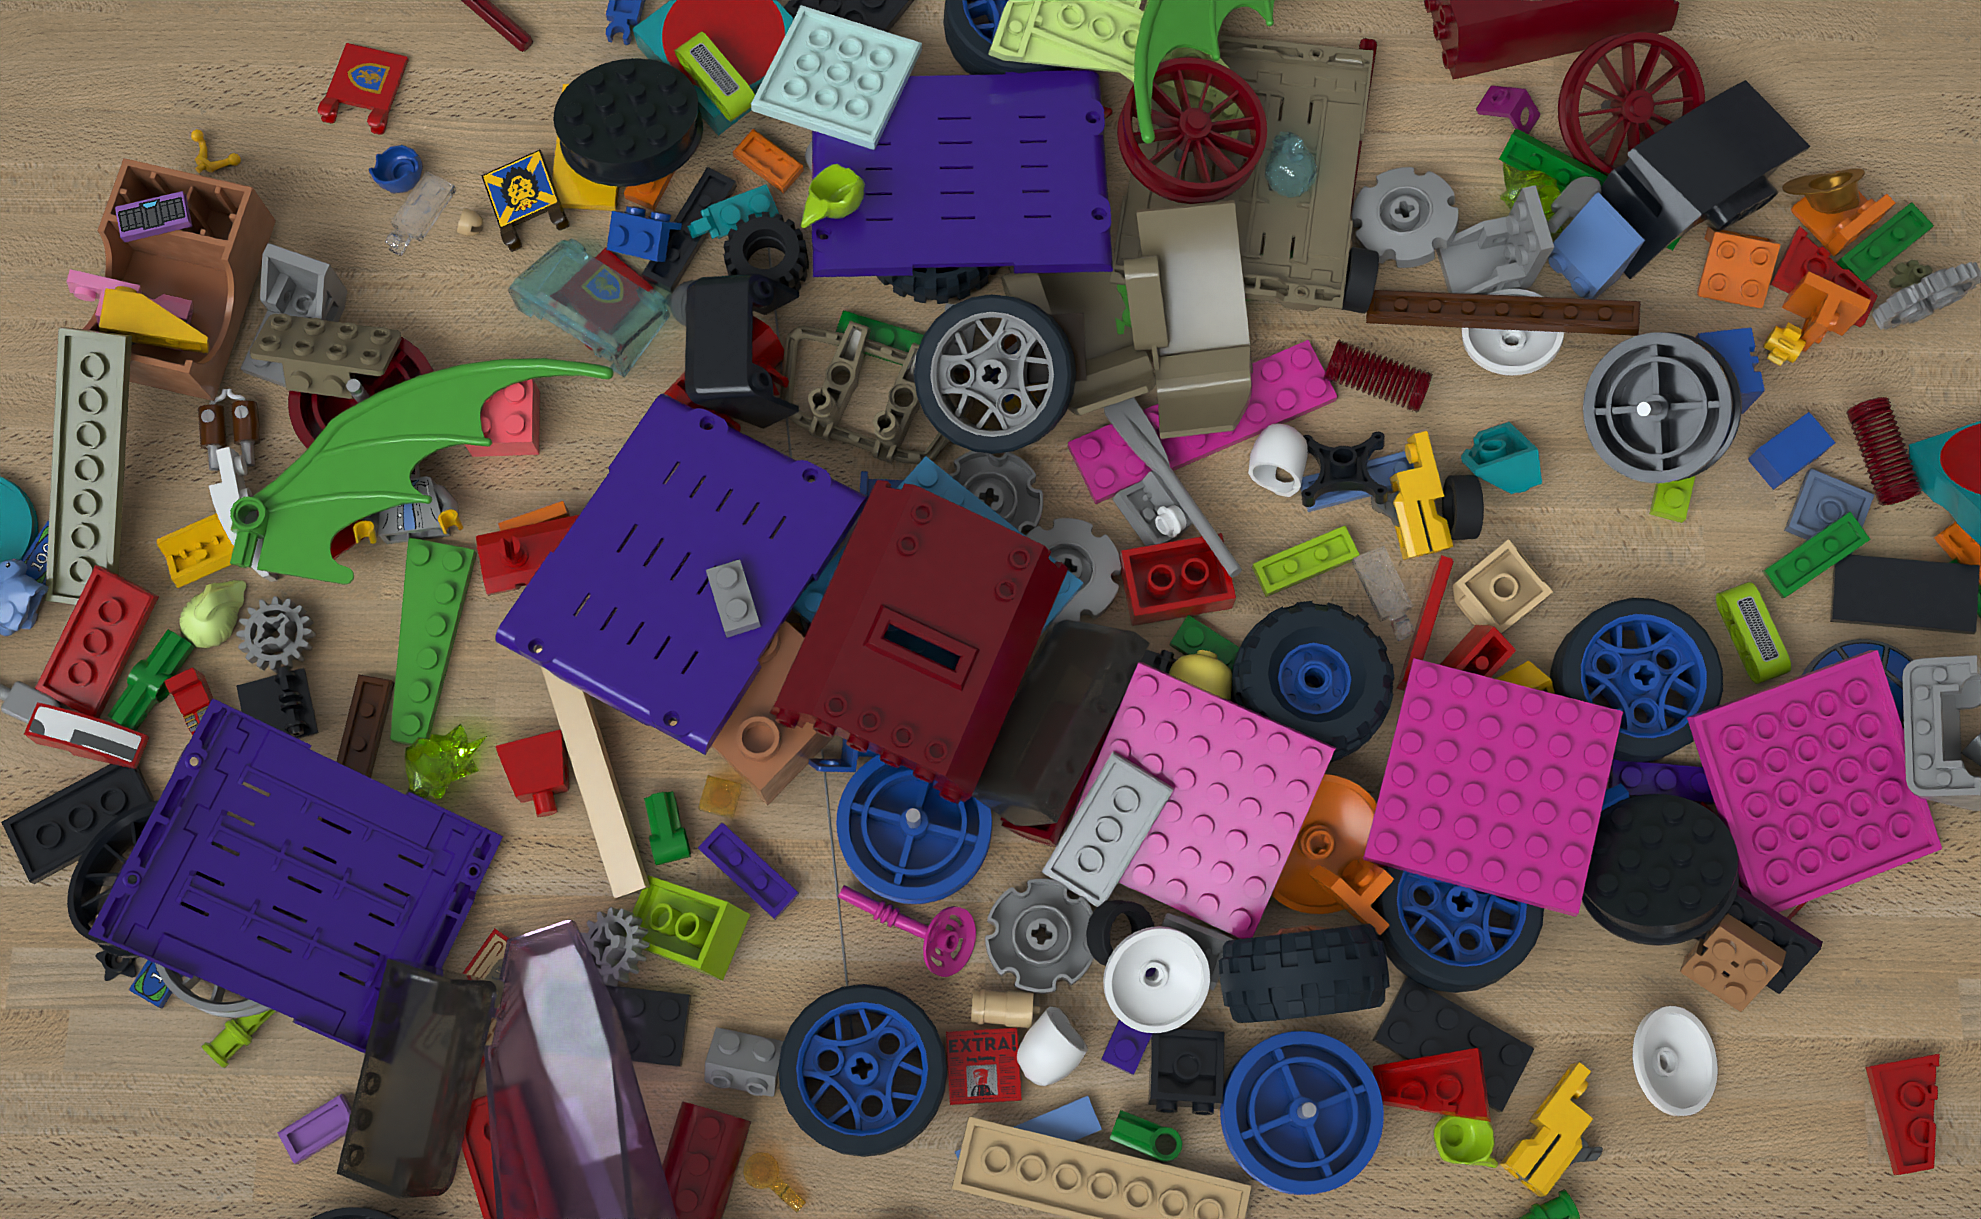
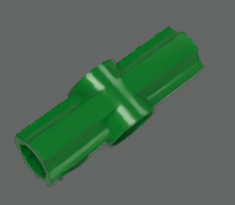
M168 629L149 657L140 660L132 668L127 678L128 687L107 716L122 726L137 731L154 705L162 702L169 696L170 693L164 681L177 674L195 646Z

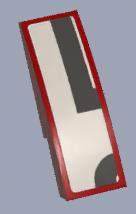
M37 702L24 732V735L36 744L66 750L74 756L137 769L149 740L147 735L79 712Z

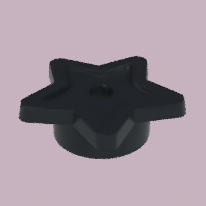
M105 950L96 953V959L105 968V981H111L120 974L131 978L136 976L134 961L137 958H122V961L118 963V957Z

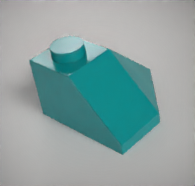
M1510 422L1479 431L1474 437V446L1471 449H1466L1461 455L1462 462L1475 476L1510 494L1525 492L1531 487L1542 484L1538 448Z

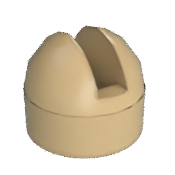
M464 208L459 220L457 233L465 236L479 234L482 231L481 226L483 225V219L480 214Z

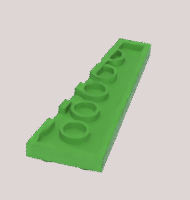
M409 537L390 740L395 743L427 749L477 556L474 549Z

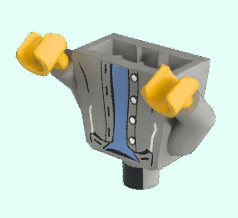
M418 463L411 473V482L413 487L422 495L431 496L432 502L430 504H402L365 517L363 521L356 523L353 527L356 543H360V540L364 537H369L370 543L375 544L377 542V531L386 544L408 542L409 537L425 540L451 536L449 527L457 525L458 530L463 529L459 518L458 502L444 486L437 485L432 477H420Z

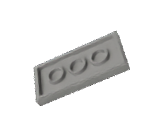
M1114 751L1043 868L1042 873L1053 880L1061 882L1069 890L1079 896H1083L1085 900L1096 907L1108 901L1175 788Z

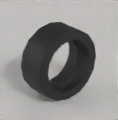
M1356 247L1351 248L1348 258L1342 310L1363 314L1367 312L1373 297L1378 274L1379 253L1377 251Z
M1449 475L1445 479L1443 486L1442 517L1447 520L1452 540L1477 539L1480 536L1484 518L1481 483L1475 475Z
M1123 900L1106 901L1098 906L1089 918L1086 930L1087 946L1092 957L1101 965L1106 966L1113 952L1110 944V931L1117 916L1123 913L1128 917L1132 934L1145 928L1155 927L1150 913L1141 904Z

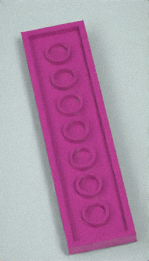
M1309 340L1252 363V395L1249 405L1234 431L1160 439L1158 404L1144 409L1143 412L1163 445L1171 469L1175 471L1261 434L1271 424H1284L1335 402L1338 396L1330 381L1324 379L1325 371ZM1112 424L1069 441L1067 445L1095 504L1112 498L1119 491L1142 481L1152 471L1128 446Z

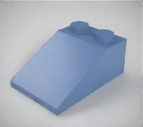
M1598 192L1553 242L1554 249L1548 257V262L1554 271L1564 275L1571 283V287L1577 295L1585 299H1596L1619 280L1645 240Z

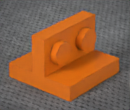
M1808 271L1786 297L1782 308L1805 318L1800 338L1806 341L1802 350L1806 352L1814 342L1819 344L1827 331L1843 336L1866 312L1871 300Z
M1360 857L1345 867L1342 878L1319 864L1309 873L1325 891L1361 924H1371L1375 927L1378 935H1381L1390 926L1371 907V904L1394 880L1383 868Z

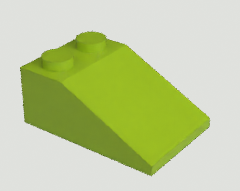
M648 875L650 887L641 891L632 912L634 916L643 920L640 927L648 929V933L642 940L650 944L648 948L642 950L723 981L751 914L727 901Z

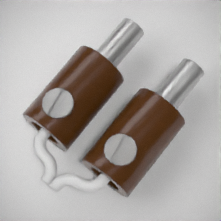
M223 389L222 394L216 397L215 401H210L209 405L198 407L200 447L208 450L209 470L211 471L220 470L216 450L227 447L224 406L215 404L225 399L226 395L232 399L240 400L231 404L234 444L241 446L242 456L247 467L255 465L253 445L260 443L258 404L255 401L246 400L241 395L233 394L232 389Z

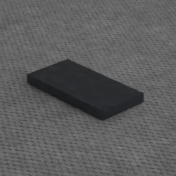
M1847 555L1834 564L1830 622L1974 635L1977 631L1980 565Z
M109 764L1 823L29 882L36 884L79 861L94 837L116 817L133 807L155 801L139 767L133 769Z

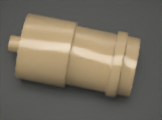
M973 990L971 1022L978 1023V1025L989 1023L1004 1024L1006 1027L1031 1028L1032 1015L1040 1014V1006H1033L1034 992Z

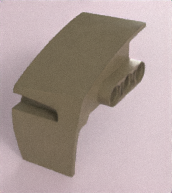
M1235 200L1136 210L1142 257L1124 259V274L1135 351L1152 349L1158 397L1160 439L1234 431L1250 402L1252 395L1251 373H1253Z
M1008 266L1010 273L1001 276L1006 296L1020 298L1035 304L1048 314L1084 313L1087 381H1075L1074 394L1068 407L1072 413L1082 415L1148 393L1154 388L1156 378L1145 350L1135 351L1132 327L1124 324V334L1118 335L1115 317L1122 321V313L1126 307L1121 294L1117 290V284H1110L1111 272L1014 274V266Z

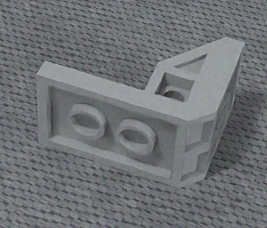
M1536 185L1522 188L1508 216L1482 221L1457 233L1447 249L1442 247L1436 248L1448 293L1487 295L1499 290H1525L1532 286L1554 249Z
M267 243L262 254L260 300L268 310L251 346L266 320L272 314H287L290 316L319 318L321 320L339 322L346 305L347 289L330 264ZM249 349L240 369L246 374L286 387L282 363L252 359Z

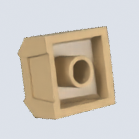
M1510 539L1453 584L1454 601L1474 626H1494L1501 634L1555 593L1548 582Z

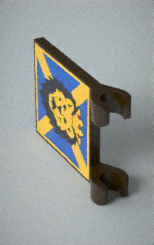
M540 149L481 175L500 228L502 241L509 247L511 252L522 248L521 240L514 226L548 212L551 222L556 225L559 231L570 226L544 155Z

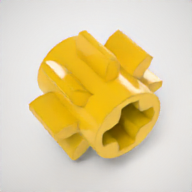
M1789 322L1783 329L1775 326L1763 345V348L1769 350L1766 359L1779 366L1786 360L1794 363L1806 344V341L1800 338L1802 329Z

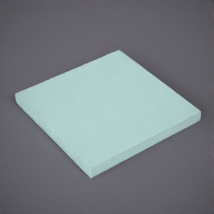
M801 5L751 103V110L875 150L922 51V43Z

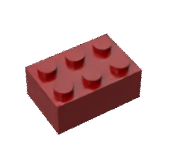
M1218 533V536L1224 543L1222 533ZM1202 536L1121 550V576L1132 626L1232 609L1236 600L1232 577L1229 576Z

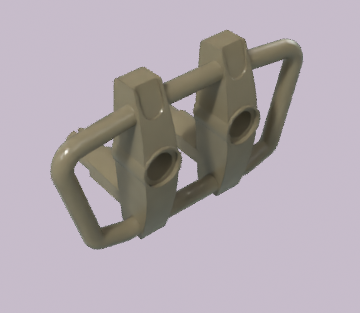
M853 321L849 322L845 333L810 326H799L788 334L785 341L782 375L788 378L789 384L787 388L781 386L780 399L793 403L798 343L802 339H808L838 346L831 364L826 369L823 387L816 388L809 394L808 401L814 416H808L799 410L798 413L788 417L790 420L802 428L808 429L810 435L829 442L833 438L872 452L874 458L891 464L894 460L902 463L919 464L925 456L932 461L936 460L949 441L941 433L936 435L926 451L904 450L900 448L914 415L920 408L914 379L915 361L919 344L913 343L909 352L870 340V328ZM865 352L903 365L894 386L889 391L885 411H880L874 416V432L877 439L838 426L851 395L858 386V377ZM847 371L851 374L849 381L844 385H837L833 382L834 376L838 372ZM954 375V378L958 383H966V381ZM902 393H909L913 396L912 403L907 407H900L896 404V398ZM974 397L970 398L963 415L964 417L972 409L975 402Z

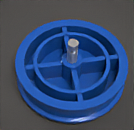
M877 755L861 766L852 776L839 801L836 820L837 836L848 867L866 888L894 902L926 904L954 894L976 875L986 858L990 845L992 831L991 808L981 782L978 781L970 799L966 802L960 800L959 803H953L942 798L939 795L940 791L933 788L936 780H933V783L920 780L913 775L914 770L900 765L899 768L887 765L879 759L881 755Z
M1291 1031L1272 1036L1260 1042L1245 1053L1235 1064L1223 1088L1220 1120L1222 1132L1231 1154L1241 1168L1253 1179L1278 1192L1294 1195H1311L1327 1192L1346 1184L1366 1167L1373 1157L1382 1135L1384 1110L1378 1083L1367 1064L1354 1050L1343 1042L1325 1034L1310 1031Z

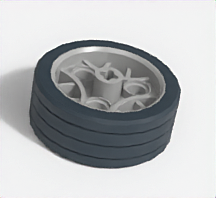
M991 294L971 297L952 305L935 319L924 334L917 351L914 379L916 394L923 412L939 433L952 443L968 450L996 454L1015 451L1035 443L1056 427L1067 412L1074 394L1076 366L1069 340L1052 316L1039 306L1020 298ZM1002 318L995 334L992 333L983 320ZM976 323L989 341L979 349L971 352L963 331ZM1011 334L1018 336L1021 341V348L1015 354L1008 353L1004 347L1005 339ZM955 340H957L963 355H948L950 347ZM1037 342L1041 344L1046 358L1030 357ZM1028 362L1048 364V384L1028 386ZM960 364L965 365L970 371V378L965 384L958 383L954 378V370ZM994 368L1001 369L1002 373L998 375V380H992L990 377L994 373ZM1047 389L1042 403L1038 406L1030 391ZM949 393L963 394L958 408L951 402ZM1009 394H1015L1021 400V408L1017 413H1010L1005 408V399ZM971 397L980 400L989 407L978 424L971 422L963 416ZM994 414L1001 424L1002 429L1000 430L985 428V425Z

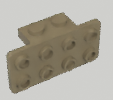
M272 314L266 320L251 346L250 356L256 360L282 363L286 390L353 399L354 397L346 387L347 382L355 379V373L373 376L383 375L401 342V332L385 327L363 326L353 323L321 320L319 318L290 316L287 314Z

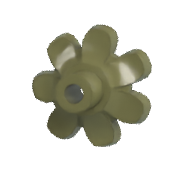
M1910 260L1907 264L1899 263L1893 269L1897 276L1890 279L1889 284L1892 288L1901 287L1900 290L1914 283H1920L1921 279L1932 274L1933 270L1929 265H1919L1917 260Z

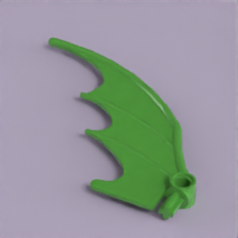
M1275 0L1148 1L1140 23L1134 58V93L1138 123L1144 143L1151 144L1155 140L1151 119L1152 87L1157 68L1164 57L1176 48L1187 47L1212 55L1213 60L1218 61L1220 59L1218 34L1220 26L1227 15L1234 9L1250 7L1256 10L1265 19L1266 25L1270 27L1274 24L1273 7Z
M548 358L497 359L461 364L419 375L370 396L333 418L309 448L276 480L254 496L240 498L233 504L230 510L232 520L231 531L236 533L237 536L230 564L238 565L242 568H251L258 539H264L257 570L343 585L350 584L354 580V572L350 568L338 564L333 559L331 554L333 538L350 524L372 514L402 504H430L432 497L422 495L413 487L410 479L412 471L424 458L444 448L463 444L491 446L492 440L485 438L481 424L482 408L491 396L512 384L533 378L587 376L609 380L614 375L613 369L603 365ZM259 511L258 519L255 522L245 524V518L250 512Z

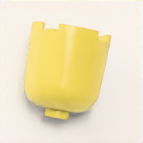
M1199 650L1197 654L1181 656L1172 664L1169 671L1170 675L1231 701L1232 671L1226 664L1217 659L1215 653Z

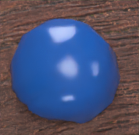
M404 145L391 146L382 154L376 155L375 167L369 168V173L382 189L393 194L405 193L413 189L420 180L423 163L414 149Z

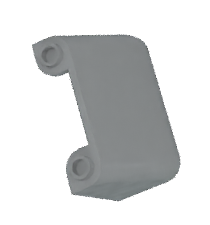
M1977 655L1913 660L1906 665L1902 676L1907 786L1919 798L1966 810L1981 811V777L1970 775L1965 769L1961 757L1960 710L1974 709L1981 706V662Z

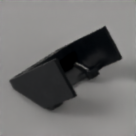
M760 274L702 277L688 286L685 390L688 397L694 403L762 429L799 412L798 405L773 396V382L770 374L763 367L752 363L753 311L767 315L799 298V291Z

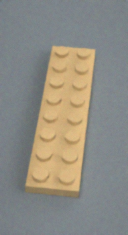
M968 1117L951 1189L1071 1219H1245L1251 1185Z

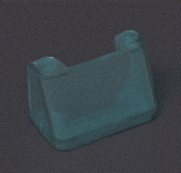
M574 239L569 241L560 240L521 273L508 288L519 311L530 318L533 314L540 320L544 317L591 347L598 357L601 358L603 356L609 361L613 360L610 368L624 378L670 317L669 310L665 305L667 300L660 293L652 289L648 292L587 254L586 249Z

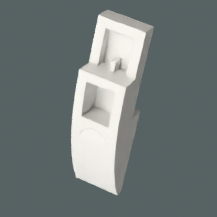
M226 447L216 450L222 483L209 485L218 518L228 538L234 545L237 534L231 531L232 520L230 510L238 499L252 497V493L249 488L245 487L243 476L247 475L248 471L244 457L232 448ZM259 511L250 512L245 518V524L255 522L258 519ZM258 539L251 567L263 578L271 582L278 581L277 573L257 570L264 539Z

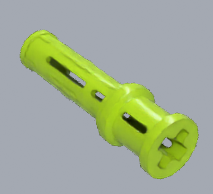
M270 1009L257 1015L237 1018L236 1020L232 1018L225 1023L226 1028L210 1043L205 1042L201 1047L216 1063L226 1068L229 1065L228 1060L243 1045L248 1046L252 1042V1034L276 1011Z

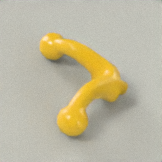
M199 129L191 132L192 140L198 142L200 148L199 154L195 158V162L198 164L195 169L198 173H201L203 170L212 173L228 165L237 166L240 164L241 158L236 153L230 154L226 159L210 162L207 160L208 150L204 133Z

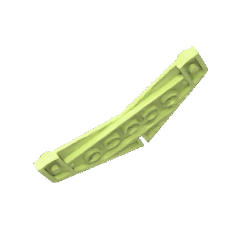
M1008 0L1003 9L988 55L1004 61L1118 72L1134 83L1136 43L1141 19L1149 0L1146 1L1144 10L1139 9L1141 0ZM1187 47L1174 49L1162 60L1163 62L1183 57L1201 58L1229 68L1221 58L1215 61L1212 55ZM1184 80L1191 108H1197L1204 84ZM1167 81L1157 85L1181 109L1174 81ZM1209 86L1202 110L1209 113L1228 96ZM1233 103L1216 116L1212 122L1243 118L1244 115L1238 106ZM1239 131L1224 132L1220 134L1237 139Z

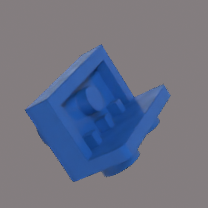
M626 206L625 212L612 211L607 250L656 262H665L670 229L681 230L682 223L670 221L671 215L652 211L651 216L645 215L646 209Z

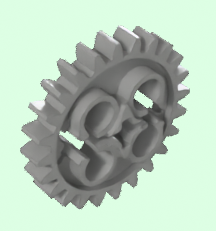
M1976 262L1963 263L1956 268L1951 267L1948 270L1947 268L1938 270L1922 278L1920 283H1914L1894 293L1887 299V302L1879 305V308L1873 311L1872 316L1880 330H1887L1891 327L1895 328L1900 324L1904 325L1908 322L1911 324L1932 315L1935 309L1939 308L1941 310L1944 306L1951 305L1966 296L1967 291L1976 288V285L1981 283V270Z

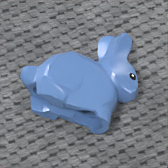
M9 559L0 563V634L3 636H10L19 631V629H31L36 622L38 616L36 611L42 596L48 591V586L38 583L34 578L26 575L27 564L18 559Z

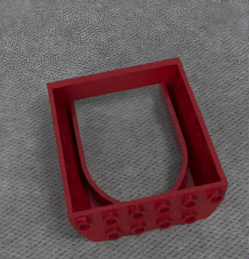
M1424 0L1427 13L1431 12L1434 21V37L1436 41L1441 42L1443 48V65L1445 69L1450 70L1453 80L1583 51L1598 40L1610 35L1639 32L1658 34L1671 31L1680 4L1675 0Z

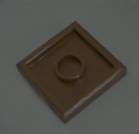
M1084 313L1049 314L1062 328L1069 340L1074 353L1076 381H1087ZM1017 336V352H1018V351L1020 350V348H1021V341H1020L1019 337ZM1039 342L1034 346L1030 357L1046 358ZM1028 362V383H1048V364Z

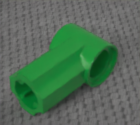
M673 791L659 792L644 798L652 835H649L650 846L656 866L691 857L686 830L681 825L675 793Z
M1120 1110L1109 1139L1165 1163L1171 1162L1178 1157L1183 1144L1181 1136L1176 1130L1160 1126L1123 1110ZM1162 1135L1172 1137L1176 1143L1175 1151L1169 1155L1159 1153L1155 1146L1158 1137Z

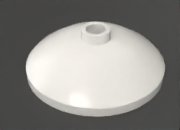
M1504 289L1487 294L1543 297L1535 292L1523 289ZM1462 328L1463 345L1471 359L1484 369L1502 375H1523L1543 368L1558 354L1564 339V332ZM1509 343H1514V344H1516V345L1510 346V345H1507V344H1509Z
M1162 926L1145 928L1126 937L1110 955L1103 977L1105 997L1114 1014L1127 1026L1146 1033L1167 1032L1188 1022L1203 1005L1210 985L1208 961L1200 946L1187 934L1174 928ZM1149 968H1156L1153 976H1145Z
M1666 1006L1648 1013L1641 1021L1633 1043V1066L1638 1083L1649 1101L1662 1112L1672 1116L1695 1114L1707 1105L1714 1093L1717 1082V1057L1712 1039L1702 1022L1686 1009L1677 1006Z

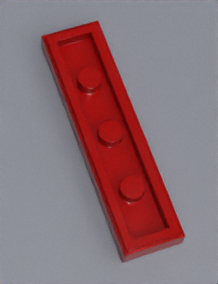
M1441 555L1435 564L1396 689L1405 691L1413 658L1424 659L1454 563L1452 558Z

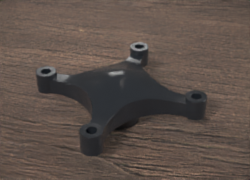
M1382 432L1372 433L1368 440L1352 447L1338 446L1335 448L1316 442L1310 435H1303L1307 442L1308 453L1315 457L1320 467V474L1312 486L1304 489L1301 493L1303 506L1312 507L1319 496L1328 492L1344 490L1366 492L1374 497V501L1377 504L1387 502V487L1375 482L1366 468L1372 453L1375 450L1383 449L1385 446V436Z

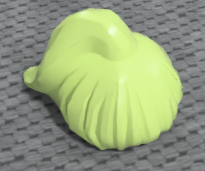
M233 580L206 585L205 590L199 595H195L191 602H188L182 609L179 619L183 638L200 648L219 646L230 638L233 628L237 624L236 620L238 619L239 609L244 603L243 596L247 587L246 583L242 580Z

